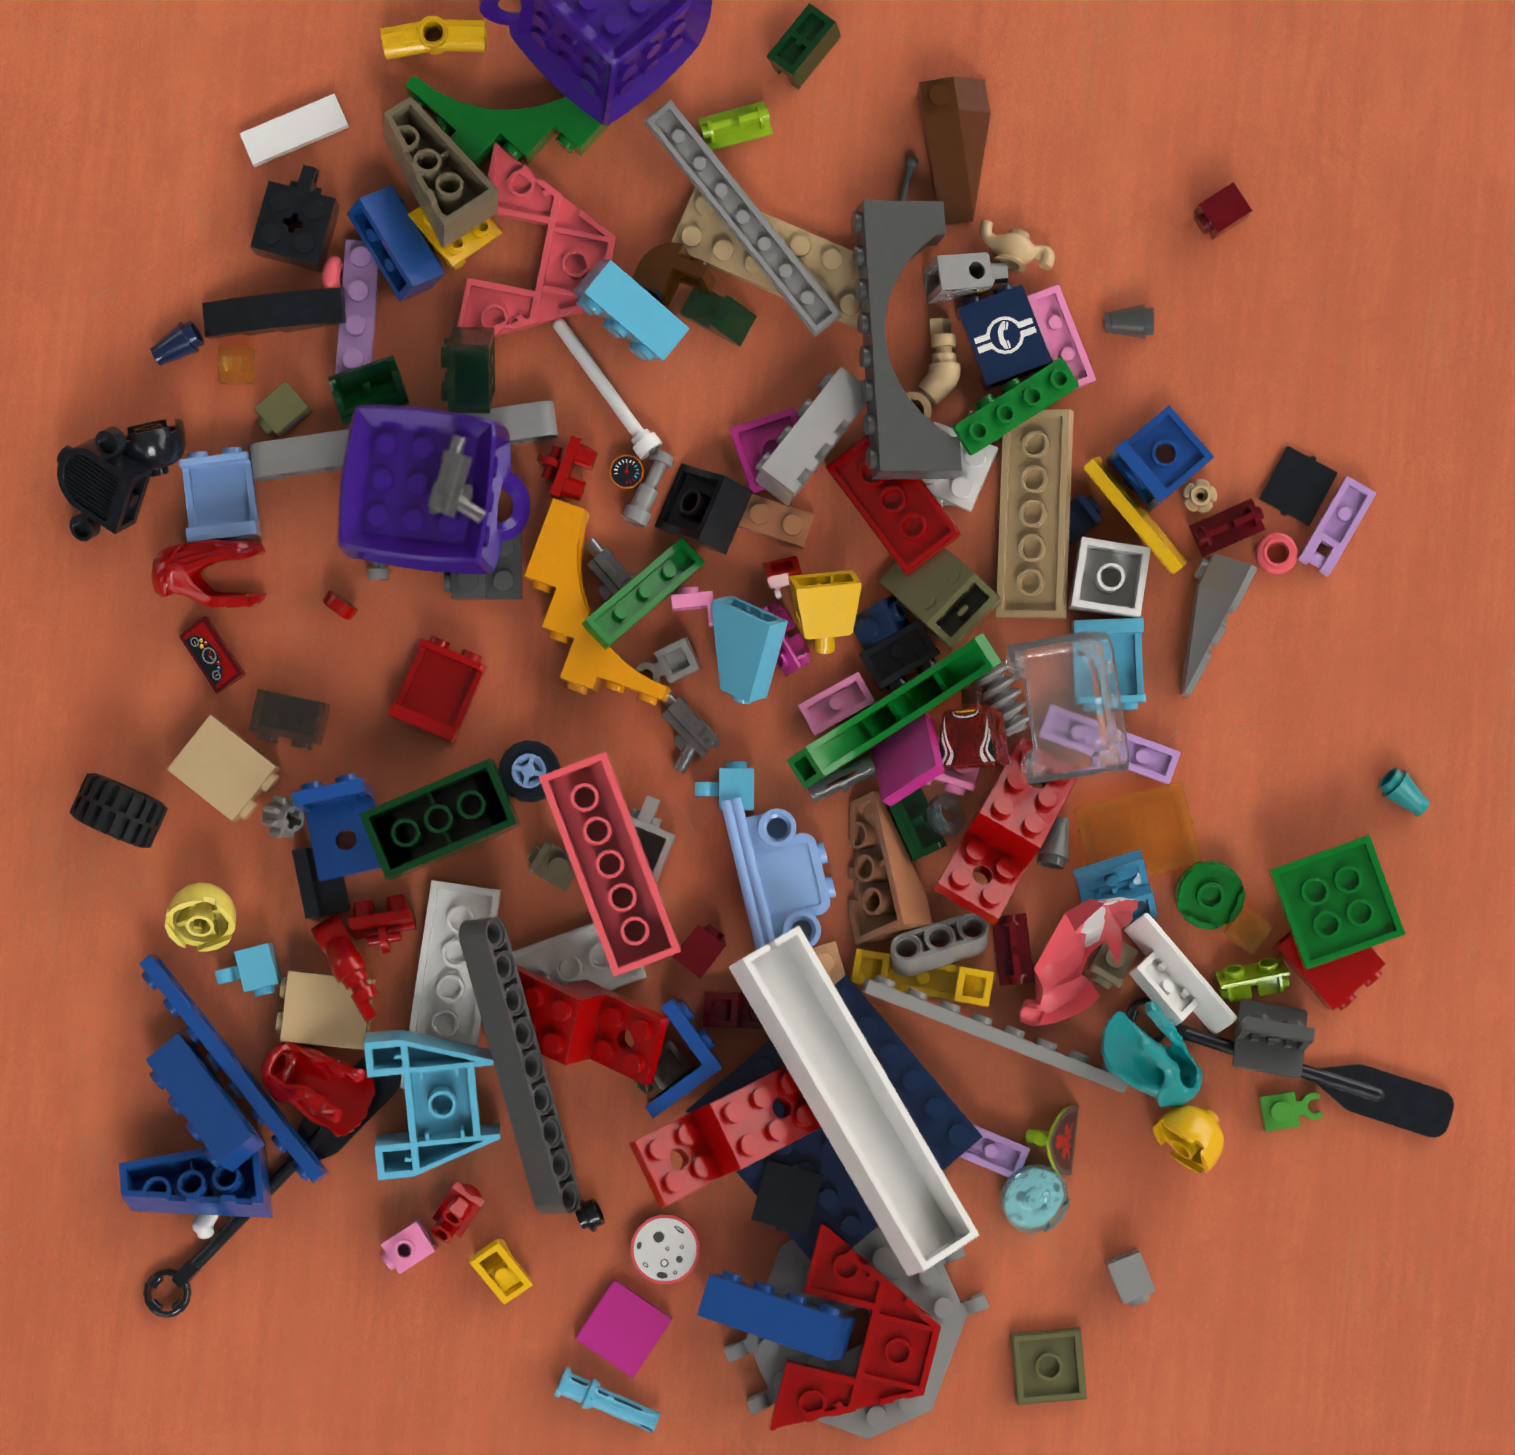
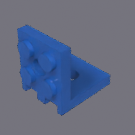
M1168 405L1130 439L1122 441L1115 447L1105 461L1109 465H1113L1124 478L1123 482L1131 491L1134 490L1147 505V510L1151 512L1210 462L1214 456L1172 407ZM1160 445L1171 447L1174 452L1173 461L1167 464L1158 461L1155 455L1156 448Z
M347 774L336 777L333 784L322 785L321 781L309 782L300 785L301 791L292 792L295 807L306 814L318 880L320 882L382 869L359 816L360 813L376 807L373 787L363 778H356V774ZM343 831H353L356 835V844L349 850L341 849L338 845L339 835Z
M673 997L663 1004L661 1009L701 1064L647 1102L645 1108L652 1118L659 1115L722 1069L723 1064L712 1050L716 1045L714 1040L704 1027L698 1031L691 1020L695 1017V1014L684 999L677 1002Z

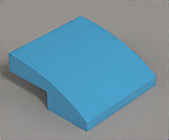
M1140 849L1073 870L1081 903L1091 899L1101 900L1123 897L1138 900V909L1133 912L1134 919L1130 924L1144 913H1149L1152 918L1158 917L1153 891L1148 881Z

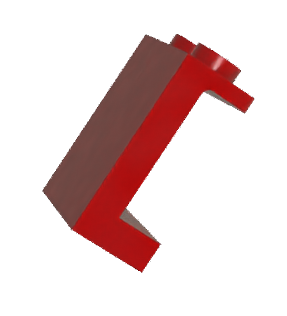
M431 635L429 641L420 638L418 643L420 645L396 702H392L388 715L455 743L487 666L480 663L482 656L463 649L461 654L448 649L450 643Z

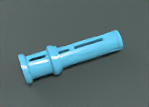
M565 1367L554 1392L555 1397L559 1398L562 1395L580 1403L581 1408L585 1410L593 1407L627 1423L636 1425L649 1433H653L661 1412L600 1387L601 1383L594 1378L591 1381L571 1373V1368Z

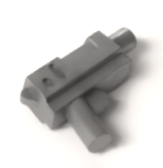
M452 435L449 449L444 450L441 460L443 462L437 482H434L428 502L429 512L431 514L442 513L455 519L458 510L479 524L484 518L486 511L471 502L473 489L470 485H465L472 462L471 457L462 455L466 438Z
M595 537L585 544L584 547L594 557L587 565L604 584L599 588V594L606 602L635 577L629 571H626L615 559L614 553L610 548L606 547L604 549Z
M671 691L667 703L663 702L668 709L662 714V717L679 733L674 738V743L681 752L672 767L685 773L696 752L703 759L710 748L720 745L719 735L687 706V702L682 696L677 698Z

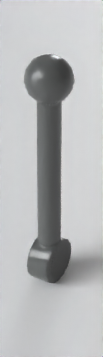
M914 156L908 157L905 161L907 170L898 201L906 200L913 170L918 167V159Z

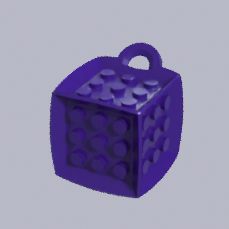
M480 0L479 5L480 12L486 19L509 26L510 35L514 42L560 92L602 125H609L659 88L696 50L709 23L712 0H520L518 12L502 10L498 6L500 0Z
M358 405L354 409L341 475L338 513V545L341 551L349 558L364 559L410 569L447 573L491 574L499 559L502 541L511 540L518 536L525 528L530 514V498L527 488L518 476L511 473L510 435L507 428L498 421L442 410L405 406ZM452 435L466 438L462 455L471 457L472 462L465 485H470L473 489L471 502L486 511L484 518L479 524L458 510L455 519L442 513L431 514L429 512L428 502L434 482H437L443 462L441 460L444 450L449 449ZM504 490L511 496L513 510L511 516L505 522L499 523L497 522L500 492Z

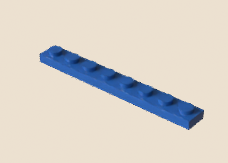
M149 955L139 964L144 969V972L141 974L143 979L153 990L160 989L166 997L163 1000L166 1008L173 1016L177 1017L180 1015L188 1025L184 1028L188 1036L196 1044L202 1042L209 1051L206 1057L217 1071L223 1069L231 1079L228 1085L235 1095L240 1099L245 1097L252 1106L249 1111L253 1118L261 1126L267 1124L274 1133L271 1139L282 1153L287 1151L296 1161L293 1167L299 1176L305 1181L310 1179L314 1183L330 1173L158 955Z

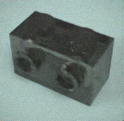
M257 689L249 730L258 732L257 739L277 743L278 738L282 737L292 739V747L311 750L313 744L322 746L330 705L319 701Z

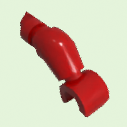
M336 913L312 927L311 932L321 950L327 955L329 966L338 983H343L346 990H352L353 994L350 997L364 1021L368 1022L378 1017L370 1000L378 996L379 993L373 983L368 984L366 981L369 978L365 971L367 965L360 952L354 946L339 913Z

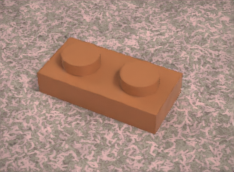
M752 494L738 527L804 548L814 514Z

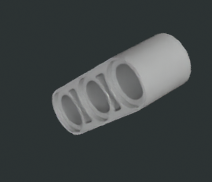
M971 912L901 933L891 943V967L898 975L908 977L983 953L987 947L988 922ZM968 932H976L979 935L976 937H969L965 934ZM935 942H943L946 944V946L935 947L932 944ZM903 952H910L913 954V956L905 958L901 957L899 954Z

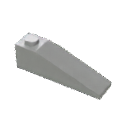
M1217 553L1211 555L1208 560L1202 558L1194 574V577L1198 578V582L1194 588L1180 690L1181 696L1185 698L1191 696L1210 661L1212 646L1217 645L1227 629L1228 621L1226 618L1228 614L1231 615L1234 610H1237L1257 567Z

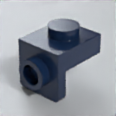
M892 595L856 615L853 631L864 650H867L910 623L907 619L906 609Z

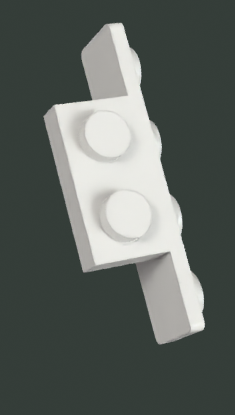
M1144 913L1125 928L1126 934L1146 956L1129 975L1152 1002L1155 1001L1159 1005L1164 1016L1172 1020L1175 1026L1183 1022L1192 1011L1214 1035L1237 1020V1016L1149 913Z

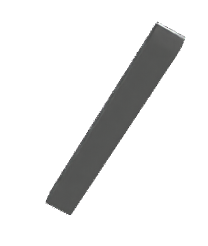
M497 917L465 920L459 928V941L534 1205L541 1214L574 1213L580 1205V1190L506 927L503 921Z

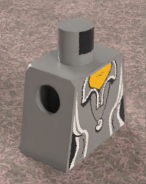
M987 252L936 256L922 270L927 304L966 299L976 295L983 296L993 287V284L1006 283L1008 281L1006 262L990 263V257Z

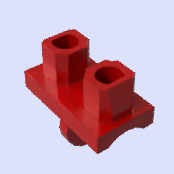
M571 435L562 461L558 460L562 448L556 445L552 446L549 456L539 454L536 460L545 465L541 478L550 481L554 470H558L549 494L551 498L560 501L562 497L577 501L581 500L586 482L570 477L575 465L592 471L598 457L596 451L583 445L581 438Z
M404 894L387 897V912L375 914L372 900L354 902L353 918H348L349 929L352 930L355 940L366 938L368 947L380 945L382 953L388 954L391 952L390 943L402 941L401 932L416 930V919L411 908L408 907Z
M456 1181L432 1217L437 1223L431 1230V1233L447 1244L454 1234L461 1238L485 1203L479 1190L470 1184H461Z

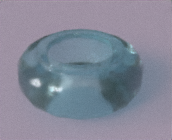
M946 794L935 796L927 807L929 825L938 834L952 836L958 834L963 829L966 822V813L963 805L955 797ZM942 808H945L950 813L951 823L943 818Z

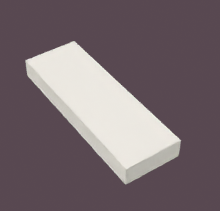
M334 93L239 134L253 166L257 167L349 128V125Z

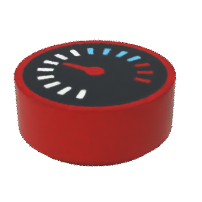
M329 590L323 598V603L346 620H351L358 611L353 604L332 590Z

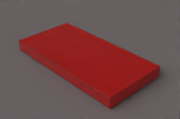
M866 435L825 466V468L908 577L959 538L962 532L922 479H872L871 469H868L866 466V450L870 448L869 435Z

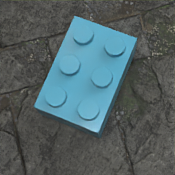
M598 260L572 292L579 298L576 304L591 316L593 314L599 315L605 320L602 326L614 337L619 338L620 336L623 339H627L631 343L628 349L643 361L645 359L648 361H664L690 329L612 260Z

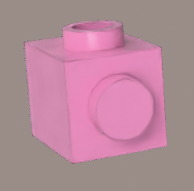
M419 1218L381 1244L384 1251L380 1254L390 1270L396 1268L398 1273L401 1274L435 1252L438 1246Z

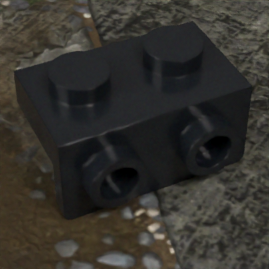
M918 619L858 656L878 689L881 691L887 687L892 692L908 682L905 678L907 674L916 669L921 674L937 663L935 658L941 653L934 646Z

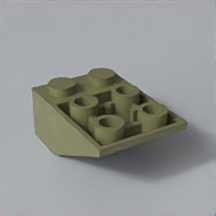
M946 548L908 577L899 565L895 563L878 580L952 652L1001 603L1000 597Z

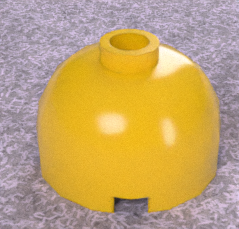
M1192 1105L1175 1107L1163 1115L1153 1126V1133L1159 1144L1162 1146L1166 1141L1175 1150V1152L1169 1155L1185 1168L1200 1174L1203 1170H1205V1173L1209 1172L1223 1151L1224 1136L1218 1124L1219 1118L1209 1108L1203 1107L1200 1109Z

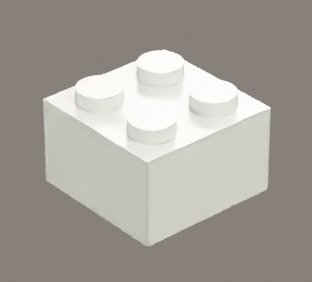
M1081 537L1077 543L1067 609L1119 618H1139L1141 616L1151 549L1149 547Z

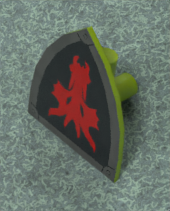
M1077 1105L1065 1107L1058 1114L1050 1131L1029 1128L1026 1131V1142L1035 1143L1038 1146H1046L1052 1168L1057 1174L1064 1176L1072 1175L1079 1106Z

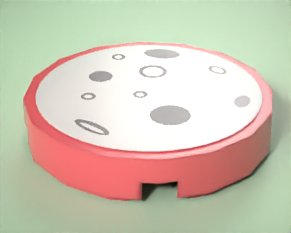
M659 1214L647 1218L638 1226L631 1240L630 1254L634 1267L644 1278L656 1284H672L683 1280L693 1271L699 1260L700 1243L695 1229L687 1220L675 1214Z

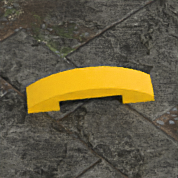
M857 948L851 981L862 985L865 977L874 980L877 974L895 981L894 989L902 992H907L908 988L911 987L931 997L989 1007L995 972L949 964L920 974L904 977L898 975L892 969L891 954Z

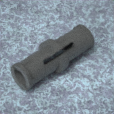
M869 754L862 759L839 768L808 787L814 803L841 790L844 793L850 791V786L876 775V770ZM853 771L857 772L855 775L847 779H844L829 787L827 786L828 783L840 777H843Z

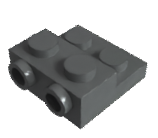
M522 532L511 540L502 541L499 559L491 574L444 572V591L451 592V599L522 600Z

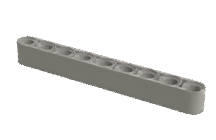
M539 401L460 413L502 423L509 432L510 445L549 440L559 436L553 401ZM349 429L263 441L249 445L254 480L266 481L342 470Z

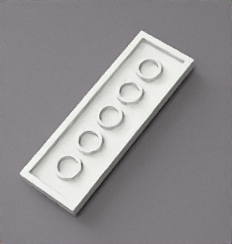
M431 880L409 1025L410 1032L478 1046L482 1019L458 934L461 923L465 920L498 917L501 890ZM402 1074L400 1088L404 1089V1079Z

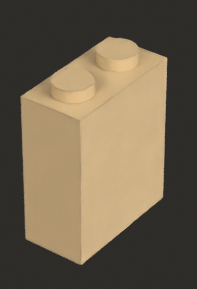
M210 715L167 770L231 821L238 822L240 818L246 820L258 806L254 801L262 791L268 793L280 778L276 773L281 767L219 718Z
M291 970L288 971L287 977H282L280 998H285L284 1010L283 1012H278L276 1019V1033H281L280 1041L365 1050L364 1040L366 1033H370L371 1020L368 1022L364 1021L350 997L353 994L352 990H346L343 983H338L333 974ZM368 978L366 980L368 984L373 983L375 986L376 979Z

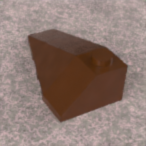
M948 77L919 82L917 96L935 201H944L945 225L973 221L991 114L985 80Z

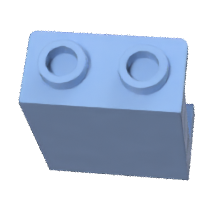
M229 447L221 449L220 455L208 456L206 451L187 453V459L178 460L183 474L189 528H185L188 543L212 539L238 541L261 538L256 486L251 456L248 452H242L241 447Z

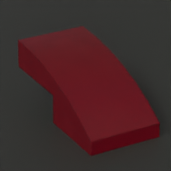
M705 991L703 1026L764 1029L744 993Z

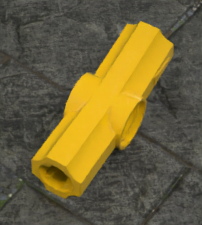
M427 16L419 22L380 28L386 60L423 53L439 55L445 51L486 52V20H449L438 16ZM439 29L443 32L439 40L430 42L425 39L426 34L430 30Z

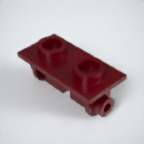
M1252 498L1189 525L1202 557L1266 530L1262 519H1264L1263 512L1259 506H1255Z
M1026 913L1000 916L996 924H992L999 985L1034 982Z

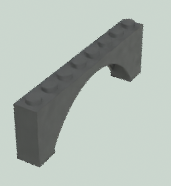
M863 200L851 215V230L853 233H856L857 245L853 249V263L859 269V279L855 283V296L857 300L861 301V312L858 313L857 329L859 333H863V346L860 347L859 362L861 367H865V380L862 382L861 394L863 401H867L868 414L864 416L863 423L864 433L869 435L870 448L866 450V466L868 469H871L872 479H953L962 471L960 440L958 437H951L938 428L910 400L893 370L885 336L888 301L901 271L916 254L928 245H938L946 235L944 201Z

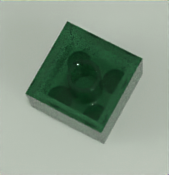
M453 327L450 337L444 339V346L441 347V368H447V371H445V381L442 380L441 384L442 402H448V412L490 414L496 395L495 328Z

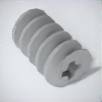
M1009 663L999 664L981 676L972 685L973 690L985 691L982 694V703H990V705L983 713H994L997 716L998 728H1001L1002 720L1005 738L1030 728L1026 727L1025 724L1033 718L1031 713H1020L1027 705L1026 701L1014 700L1022 692L1020 688H1009V685L1016 680L1015 676L1003 675L1010 667ZM993 719L990 722V724L995 726V719ZM1001 731L994 737L996 741H999Z

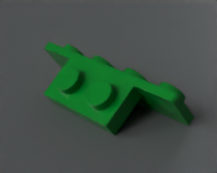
M1059 358L1023 381L1017 376L1001 386L1004 393L994 398L992 393L974 403L977 410L955 424L953 430L967 453L972 456L1078 388L1079 383L1064 359Z

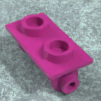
M775 602L768 607L762 608L788 621L776 666L783 670L786 677L798 668H802L812 662L809 657L812 653L801 635L798 633L788 638L786 632L795 628V625L784 606L780 607Z

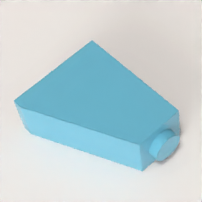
M732 595L713 599L711 607L720 690L731 694L733 700L743 704H751L753 701L767 698L788 621Z

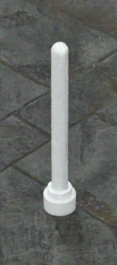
M562 318L554 320V330L633 437L631 442L634 444L632 447L640 460L653 454L656 449L662 446L661 440L655 432L650 433L648 429H643L566 321Z

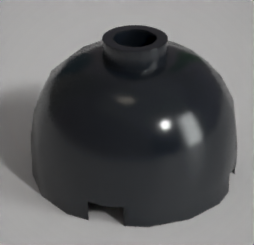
M165 419L128 427V435H125L127 444L123 452L134 460L152 466L151 477L169 473L168 466L178 462L184 454L186 446V435L182 419H174L176 425L167 426Z

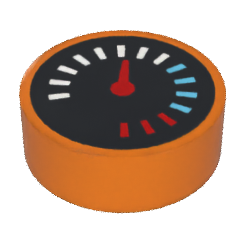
M625 454L613 460L609 474L616 487L622 490H632L643 481L644 468L637 457Z

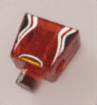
M962 689V709L945 710L942 714L939 748L944 769L961 770L1012 765L1002 711L992 707H983L982 689Z

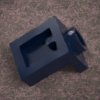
M1081 492L1070 501L1069 546L1102 521L1099 515L1102 509L1091 495L1086 498Z

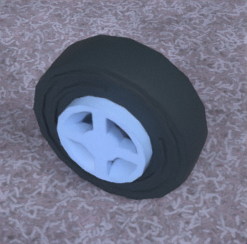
M529 740L512 745L505 751L499 762V774L507 793L521 802L534 803L545 799L546 795L539 776L561 768L558 757L550 747L539 741Z

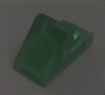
M694 287L680 311V316L739 347L742 346L757 318L756 315L728 295L722 297L713 291L709 293Z

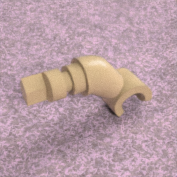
M930 319L931 348L935 349V353L931 354L932 364L928 365V372L918 386L919 392L906 393L910 400L920 407L922 414L928 419L931 417V404L937 405L957 387L960 380L961 364L957 362V354L952 352V348L956 347V335L951 333V319Z

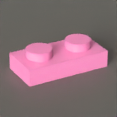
M857 672L799 704L798 708L813 735L816 736L875 703V700L860 673Z

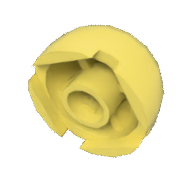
M202 882L188 884L175 893L167 907L165 929L169 938L183 948H186V944L197 946V951L200 952L218 950L229 943L235 931V905L229 894L214 884Z

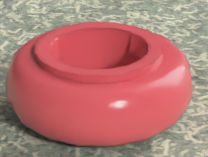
M337 256L328 257L324 263L322 289L342 288L344 265Z
M1273 532L1260 539L1256 546L1255 556L1262 570L1269 574L1280 575L1287 573L1294 567L1298 558V549L1290 536L1285 533ZM1274 543L1282 545L1286 550V559L1281 563H1273L1267 556V549Z

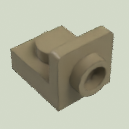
M547 840L543 846L537 843L527 859L531 863L528 871L565 892L576 876L567 852Z
M1105 940L1087 968L1088 971L1094 973L1091 980L1110 990L1112 984L1121 988L1124 982L1122 980L1139 951L1122 941L1121 956L1117 965Z
M669 1040L662 1046L654 1082L643 1085L634 1080V1083L642 1093L647 1094L653 1099L692 1066L674 1043Z

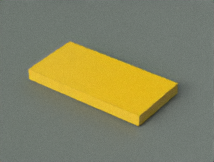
M1100 456L1093 458L1083 466L1086 473L1171 574H1175L1188 562Z

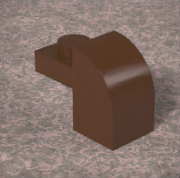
M676 242L664 243L648 251L639 262L632 277L633 280L662 305L668 307L680 283L711 293L716 283L709 265L701 259L690 257L684 244Z

